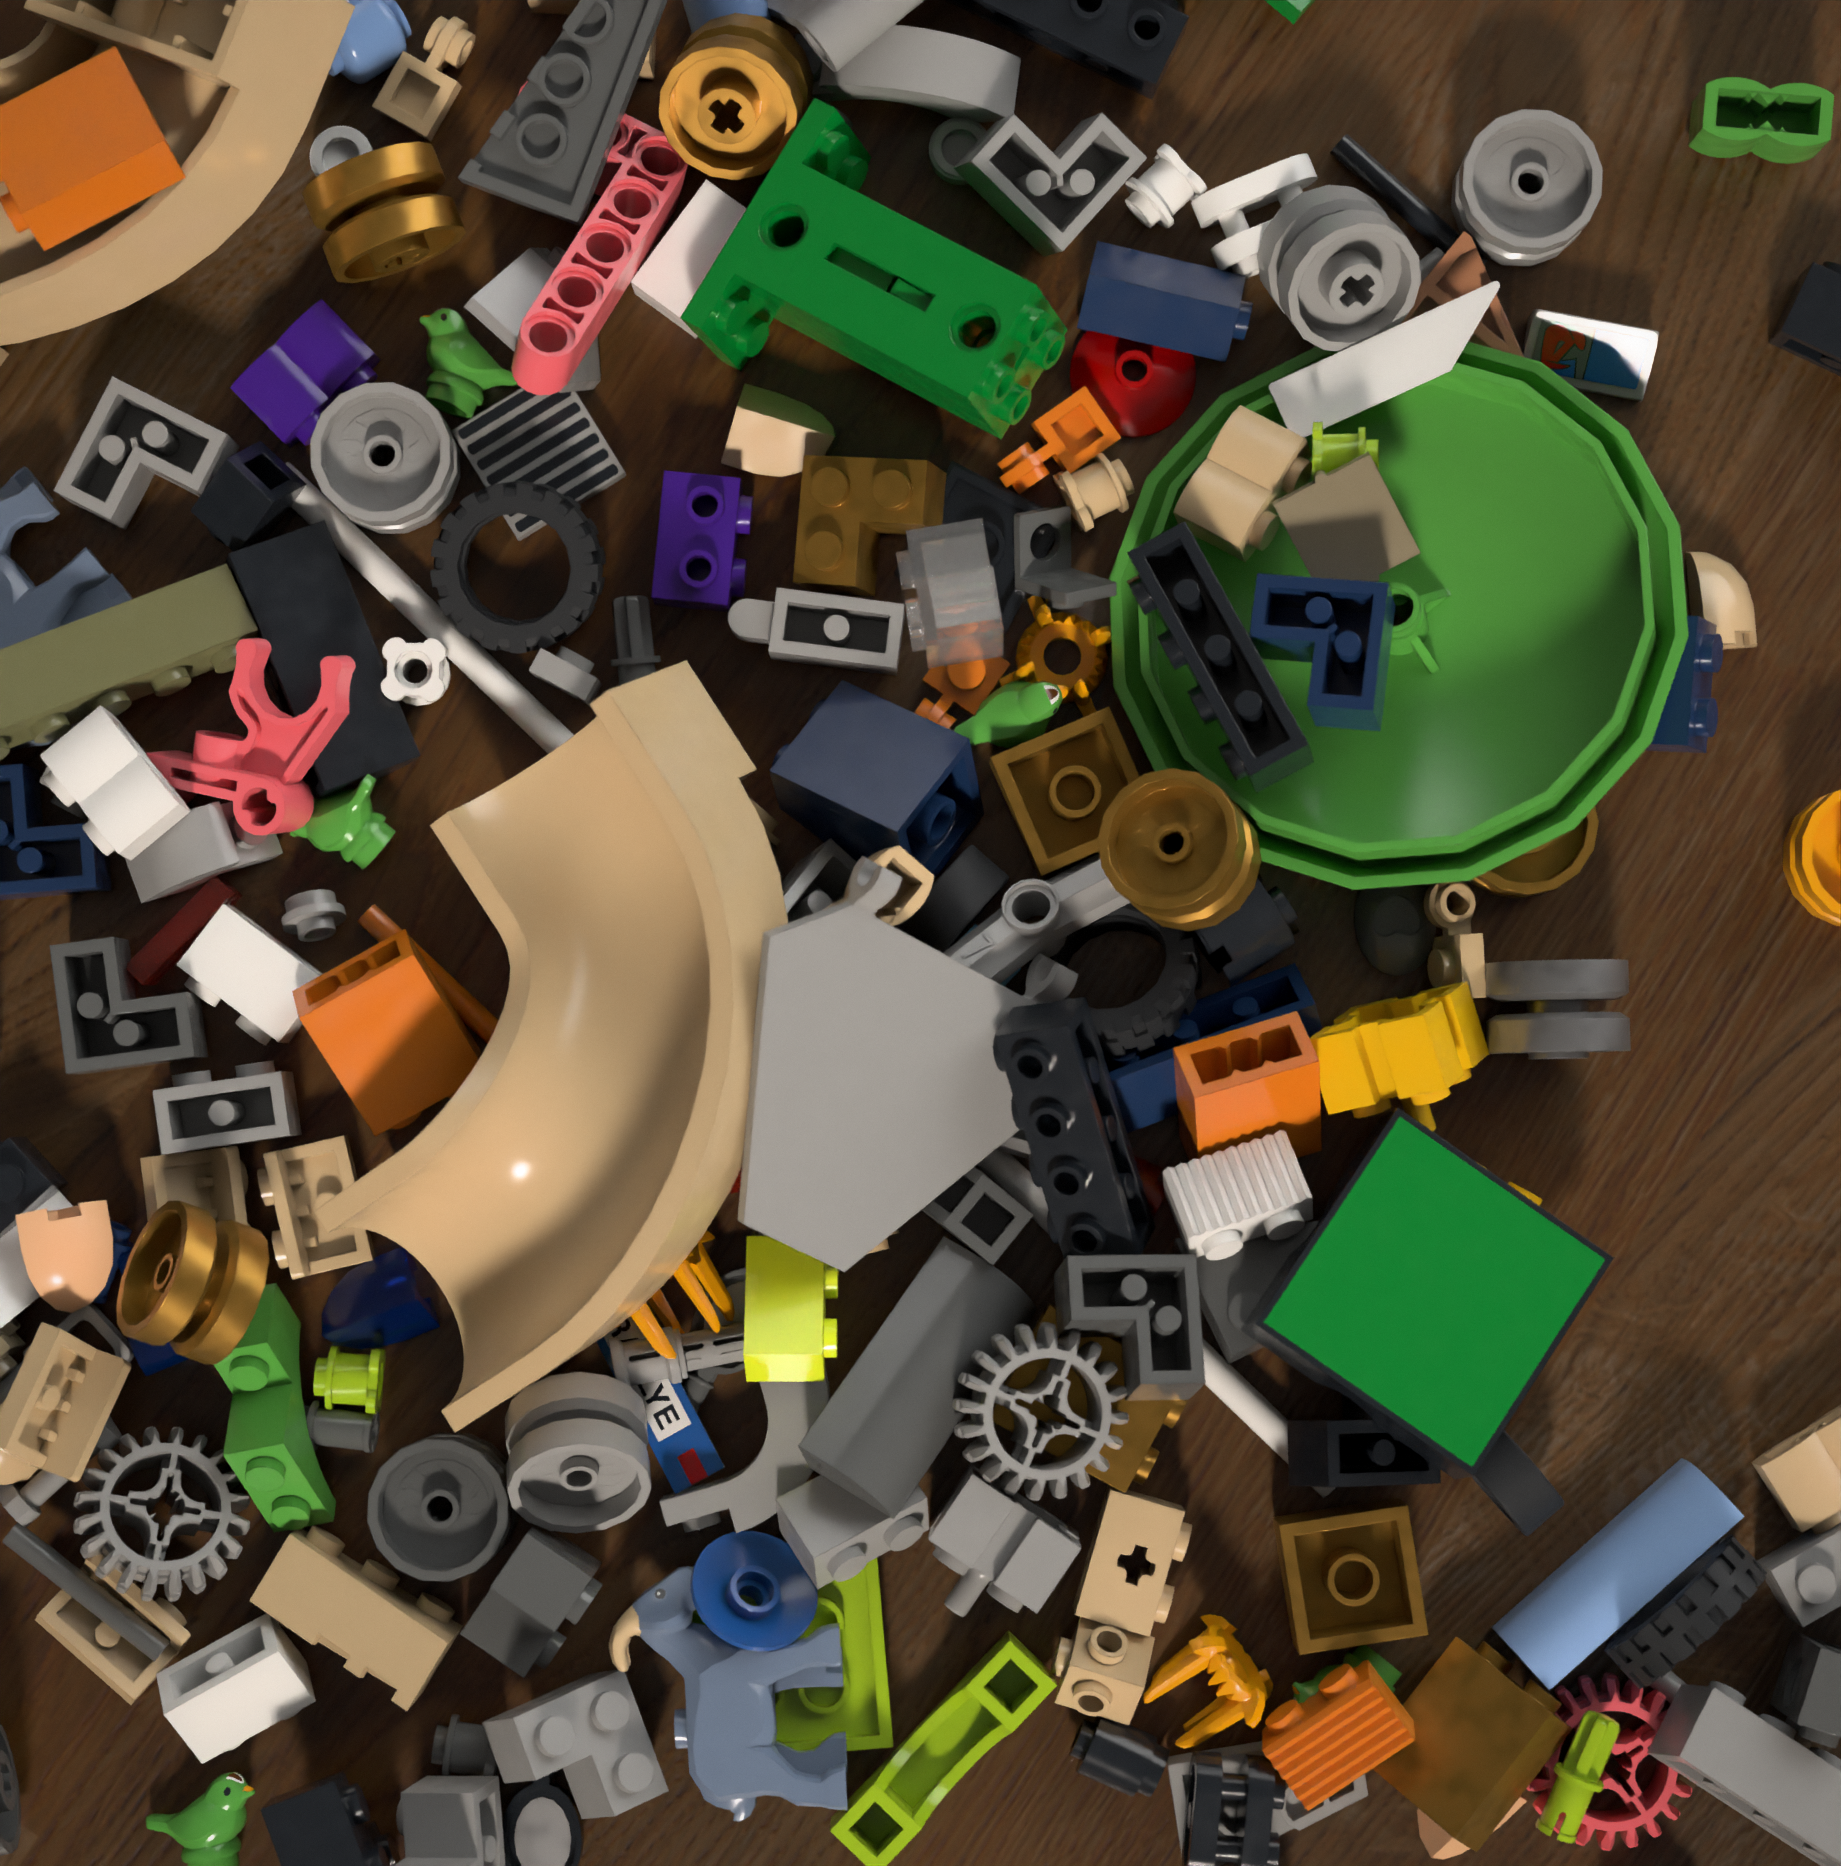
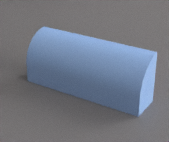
M1681 1458L1491 1628L1526 1668L1548 1690H1551L1737 1524L1744 1515L1696 1466Z

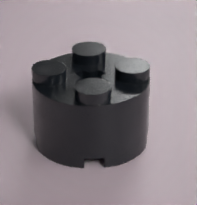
M1259 872L1255 888L1238 911L1215 926L1191 931L1201 953L1217 974L1223 971L1225 983L1229 987H1232L1294 945L1295 939L1293 936L1299 932L1294 922L1298 917L1293 907L1277 886L1266 891L1261 883L1263 879Z

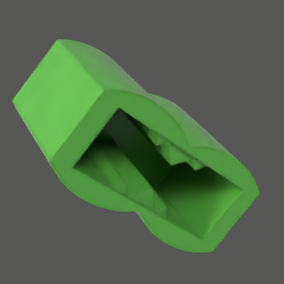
M1725 77L1710 81L1705 84L1692 101L1688 146L1701 154L1717 158L1738 157L1752 152L1762 159L1775 163L1792 164L1807 161L1815 157L1831 140L1834 94L1824 88L1807 83H1788L1769 89L1757 81L1741 77Z

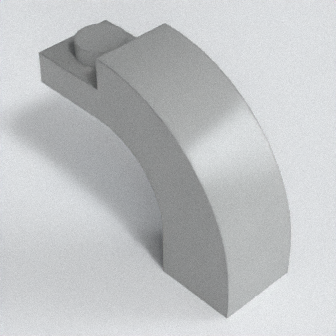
M894 25L841 69L834 72L820 59L802 34H796L795 40L806 53L814 76L812 101L814 98L825 101L857 99L891 101L926 108L949 118L972 119L978 123L996 122L1014 114L1021 58L984 42L931 29Z
M826 1368L824 1382H760L768 1413V1429L762 1449L752 1462L733 1475L687 1488L676 1495L675 1493L664 1495L660 1500V1505L666 1526L682 1522L684 1532L696 1531L720 1523L722 1520L719 1511L729 1508L735 1531L738 1533L752 1528L776 1514L775 1499L805 1484L813 1472L809 1468L798 1445L830 1401V1388Z

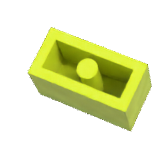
M747 1236L743 1349L746 1381L824 1382L825 1358H837L838 1353L837 1318H826V1299H838L839 1271L837 1268L769 1236Z

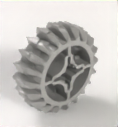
M1042 1322L1035 1342L1033 1333L1028 1325H1016L1014 1330L1015 1347L1011 1345L1004 1335L999 1333L993 1335L991 1343L997 1356L992 1359L984 1352L976 1350L971 1358L976 1365L983 1369L980 1376L977 1378L968 1373H961L958 1378V1382L965 1387L973 1389L971 1399L961 1397L953 1399V1409L963 1413H971V1420L955 1425L954 1433L960 1438L977 1437L963 1451V1456L969 1462L980 1461L987 1457L981 1466L979 1476L985 1481L991 1482L1003 1473L1001 1491L1009 1495H1014L1024 1482L1026 1497L1033 1501H1039L1047 1482L1052 1496L1061 1499L1066 1497L1067 1476L1070 1477L1077 1487L1085 1489L1090 1486V1478L1084 1469L1085 1466L1090 1464L1102 1472L1107 1471L1110 1467L1108 1460L1099 1454L1103 1445L1117 1450L1123 1446V1440L1118 1436L1110 1434L1109 1429L1111 1423L1118 1425L1128 1423L1129 1415L1127 1413L1111 1409L1112 1402L1122 1400L1127 1396L1126 1387L1112 1384L1105 1385L1116 1374L1118 1367L1115 1362L1109 1360L1094 1366L1101 1354L1102 1346L1097 1342L1089 1341L1078 1350L1080 1331H1069L1061 1336L1057 1342L1055 1325L1049 1322ZM1051 1358L1046 1371L1039 1370L1034 1381L1027 1387L1015 1389L1002 1384L1008 1375L1019 1366L1032 1360ZM1070 1367L1081 1380L1086 1393V1419L1073 1413L1068 1406L1067 1394L1071 1382L1066 1377ZM1043 1395H1046L1044 1404L1052 1409V1413L1064 1417L1066 1422L1059 1423L1050 1418L1047 1422L1038 1419V1427H1036L1037 1418L1029 1414L1028 1409L1017 1405L1015 1400L1021 1399L1031 1404L1034 1400L1043 1403ZM994 1402L1008 1409L1014 1419L1015 1426L1010 1440L1016 1444L1011 1456L1004 1450L996 1436L993 1424ZM1068 1434L1078 1438L1073 1446L1061 1456L1047 1462L1031 1463L1035 1452L1042 1453L1047 1442L1054 1436Z
M147 1427L143 1434V1447H140L135 1438L130 1434L122 1435L118 1443L121 1456L113 1450L103 1448L99 1452L97 1460L104 1471L96 1468H87L81 1480L92 1491L78 1492L73 1503L74 1507L90 1513L75 1519L73 1524L74 1533L81 1535L95 1534L94 1537L88 1539L80 1549L82 1557L92 1558L101 1553L105 1556L97 1566L95 1575L103 1579L114 1569L121 1572L122 1575L116 1586V1591L121 1594H125L129 1590L133 1580L142 1582L141 1599L148 1602L154 1597L157 1584H164L165 1595L170 1602L177 1601L181 1596V1580L185 1581L188 1588L194 1594L203 1592L206 1587L203 1571L209 1576L220 1580L228 1570L221 1557L237 1559L243 1549L240 1543L232 1536L246 1535L250 1528L249 1520L234 1514L248 1508L250 1496L244 1493H229L230 1490L240 1484V1480L233 1470L221 1474L219 1471L226 1462L223 1456L224 1450L221 1449L215 1452L210 1459L204 1456L202 1452L208 1440L205 1435H198L191 1448L181 1445L183 1430L180 1427L172 1428L167 1443H160L159 1432L155 1427ZM148 1468H160L158 1479L152 1489L145 1492L129 1491L127 1497L111 1494L115 1487L131 1474ZM181 1473L192 1478L204 1490L210 1501L212 1511L205 1510V1503L191 1500L184 1494L181 1488ZM165 1488H167L165 1504L171 1506L168 1514L175 1512L176 1515L171 1517L159 1540H157L159 1524L153 1521L156 1513L148 1515V1512L153 1511ZM111 1516L118 1517L121 1525L132 1527L140 1533L144 1545L142 1556L132 1551L119 1538L113 1527ZM197 1531L212 1533L210 1540L205 1546L194 1554L179 1560L164 1561L165 1552L172 1538L183 1535L194 1536Z

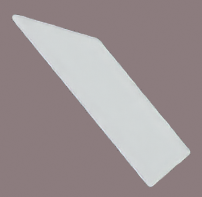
M1493 281L1272 382L1269 385V390L1287 429L1305 438L1313 434V422H1323V429L1450 372L1498 292L1500 283Z

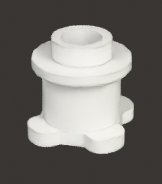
M1163 144L1157 150L1158 154L1153 158L1155 163L1138 179L1131 177L1125 182L1126 188L1130 193V196L1125 199L1127 207L1140 222L1149 228L1156 223L1166 229L1170 228L1174 224L1172 216L1189 200L1193 201L1207 190V186L1200 176L1192 171L1169 145Z
M394 637L384 644L382 654L387 660V676L381 682V690L387 698L393 701L402 700L407 704L422 706L432 704L443 696L449 687L451 671L449 662L446 659V649L441 642L434 638H429L423 643H406L400 637ZM419 663L426 664L427 675L424 680L419 683H411L408 677L410 669Z

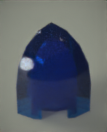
M403 1247L374 1257V1260L364 1262L349 1271L329 1295L322 1312V1336L340 1346L355 1349L379 1348L406 1341L440 1327L432 1298L423 1299L418 1293L414 1271L418 1270V1267L410 1253Z

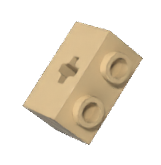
M1108 1484L1074 1600V1614L1150 1637L1154 1621L1164 1624L1171 1607L1175 1588L1165 1584L1171 1560L1183 1561L1192 1531V1524L1183 1522L1185 1515L1183 1507L1179 1504L1131 1490L1123 1493ZM1135 1545L1143 1547V1554L1146 1560L1151 1562L1149 1569L1138 1568L1134 1578L1128 1577L1124 1564L1118 1558L1120 1554L1131 1555Z

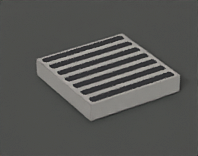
M521 388L451 431L485 487L513 481L541 483L557 489V492L565 497H571L580 505L627 476L576 391L557 392L552 395H536ZM521 513L503 515L518 541L547 525L537 517Z

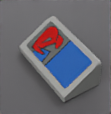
M1534 309L1528 317L1522 354L1525 358L1542 362L1577 390L1641 402L1645 394L1656 352L1659 332Z

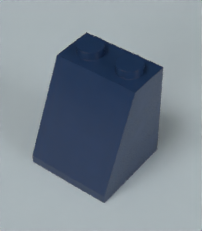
M841 680L827 699L820 700L814 706L808 723L791 744L784 745L778 751L769 770L779 808L824 842L831 838L856 862L862 856L868 858L880 850L900 846L932 873L934 879L984 815L969 738L844 680Z

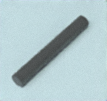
M17 1523L3 1539L2 1542L154 1662L171 1642L27 1527Z

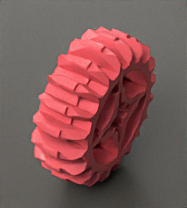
M1612 1672L1604 1673L1601 1682V1692H1597L1591 1678L1587 1675H1582L1578 1677V1687L1581 1696L1574 1698L1563 1685L1555 1689L1556 1697L1563 1706L1554 1714L1571 1728H1574L1575 1733L1583 1714L1588 1710L1599 1713L1606 1711L1626 1712L1641 1718L1645 1724L1635 1731L1626 1728L1619 1732L1611 1751L1615 1755L1621 1754V1758L1614 1759L1619 1763L1616 1771L1624 1784L1621 1785L1614 1776L1608 1774L1605 1770H1603L1600 1780L1604 1783L1603 1789L1615 1791L1626 1806L1607 1811L1587 1808L1576 1834L1577 1839L1575 1843L1585 1846L1596 1829L1597 1842L1602 1850L1610 1851L1612 1849L1615 1832L1617 1831L1620 1832L1624 1843L1629 1848H1633L1638 1845L1636 1827L1642 1825L1652 1837L1660 1836L1662 1833L1661 1828L1653 1819L1660 1811L1672 1820L1679 1818L1680 1811L1669 1802L1672 1793L1687 1798L1692 1793V1788L1688 1784L1677 1779L1678 1772L1658 1759L1653 1778L1643 1793L1635 1779L1638 1763L1649 1755L1647 1747L1652 1744L1668 1711L1665 1710L1660 1713L1665 1704L1666 1696L1659 1690L1654 1689L1642 1699L1643 1688L1639 1689L1631 1679L1626 1682L1620 1694L1618 1677ZM1563 1742L1526 1788L1528 1791L1544 1790L1533 1802V1807L1540 1815L1558 1776L1553 1768L1559 1760ZM1564 1812L1560 1813L1553 1829L1558 1834L1566 1816Z

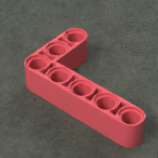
M527 82L520 88L519 94L524 88V86L527 84ZM627 114L623 116L594 192L601 196V198L522 320L511 368L513 378L527 392L536 395H552L561 391L567 385L677 208L688 164L668 143L664 132Z

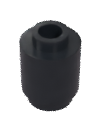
M1097 1716L1094 1723L1083 1719L1071 1745L1069 1755L1079 1759L1076 1766L1077 1773L1131 1797L1136 1792L1151 1797L1165 1769L1170 1749L1157 1744V1736L1130 1724L1128 1726Z

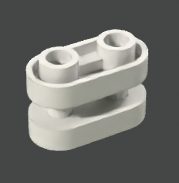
M1307 153L1283 159L1203 193L1191 202L1201 228L1220 224L1226 239L1216 244L1210 250L1218 269L1241 274L1242 276L1246 275L1245 279L1259 274L1257 254L1264 230L1272 219L1249 228L1244 214L1279 200L1281 207H1283L1303 192L1302 189L1314 183L1318 177Z

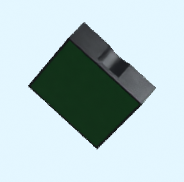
M1396 1108L1380 1117L1331 1191L1329 1201L1317 1226L1308 1238L1288 1256L1240 1330L1315 1383L1327 1386L1350 1398L1364 1409L1380 1428L1453 1479L1474 1477L1614 1257L1410 1115Z

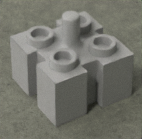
M971 1462L931 1520L929 1526L928 1540L933 1542L935 1547L932 1554L947 1567L962 1575L945 1599L944 1604L957 1615L964 1617L985 1586L989 1584L986 1591L1012 1611L1018 1613L1023 1605H1025L1035 1613H1038L1081 1550L1079 1532L1020 1493L1016 1492L1014 1495H1009L1001 1491V1478L998 1477L991 1482L985 1481L979 1476L982 1465L977 1462Z

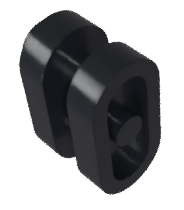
M1193 1751L1190 1761L1183 1830L1182 1866H1215V1861L1232 1862L1233 1866H1278L1279 1834L1278 1832H1271L1273 1809L1282 1810L1284 1807L1286 1781L1281 1778L1278 1770H1275L1271 1761L1266 1756L1245 1754L1241 1774L1223 1773L1222 1755L1220 1752ZM1221 1799L1238 1800L1235 1836L1218 1835Z

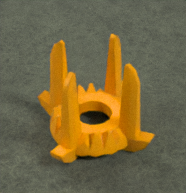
M1034 595L1028 598L1027 602L1035 621L1025 629L1018 642L1015 657L1017 670L999 679L1001 687L1012 681L1019 680L1029 683L1046 681L1055 685H1065L1068 688V695L1062 700L1061 704L1075 702L1083 717L1097 712L1090 694L1099 686L1106 673L1108 663L1106 645L1111 642V625L1101 626L1097 629L1091 621L1078 614L1068 612L1051 613L1050 607L1044 603L1041 597ZM1067 639L1075 643L1079 648L1081 662L1072 673L1066 675L1055 674L1045 665L1043 658L1044 650L1052 641Z
M706 1230L703 1237L673 1275L713 1331L718 1333L720 1331V1323L717 1314L700 1282L727 1321H733L735 1310L733 1300L703 1246L704 1243L715 1239V1236ZM659 1289L647 1302L665 1327L679 1328L680 1334H683V1329L664 1294ZM645 1303L638 1311L631 1315V1318L655 1351L665 1358L675 1359L677 1356L676 1352L648 1304Z
M1208 1614L1200 1617L1208 1628L1196 1638L1188 1641L1189 1644L1159 1667L1152 1677L1151 1686L1143 1696L1144 1703L1148 1704L1206 1668L1208 1674L1213 1675L1208 1684L1209 1686L1219 1684L1216 1695L1219 1697L1183 1724L1184 1731L1188 1732L1178 1738L1175 1745L1184 1749L1197 1746L1244 1717L1245 1723L1251 1728H1255L1261 1720L1266 1700L1272 1692L1273 1683L1267 1669L1259 1671L1250 1655L1244 1652L1243 1646L1233 1636L1232 1633L1236 1628L1221 1616Z

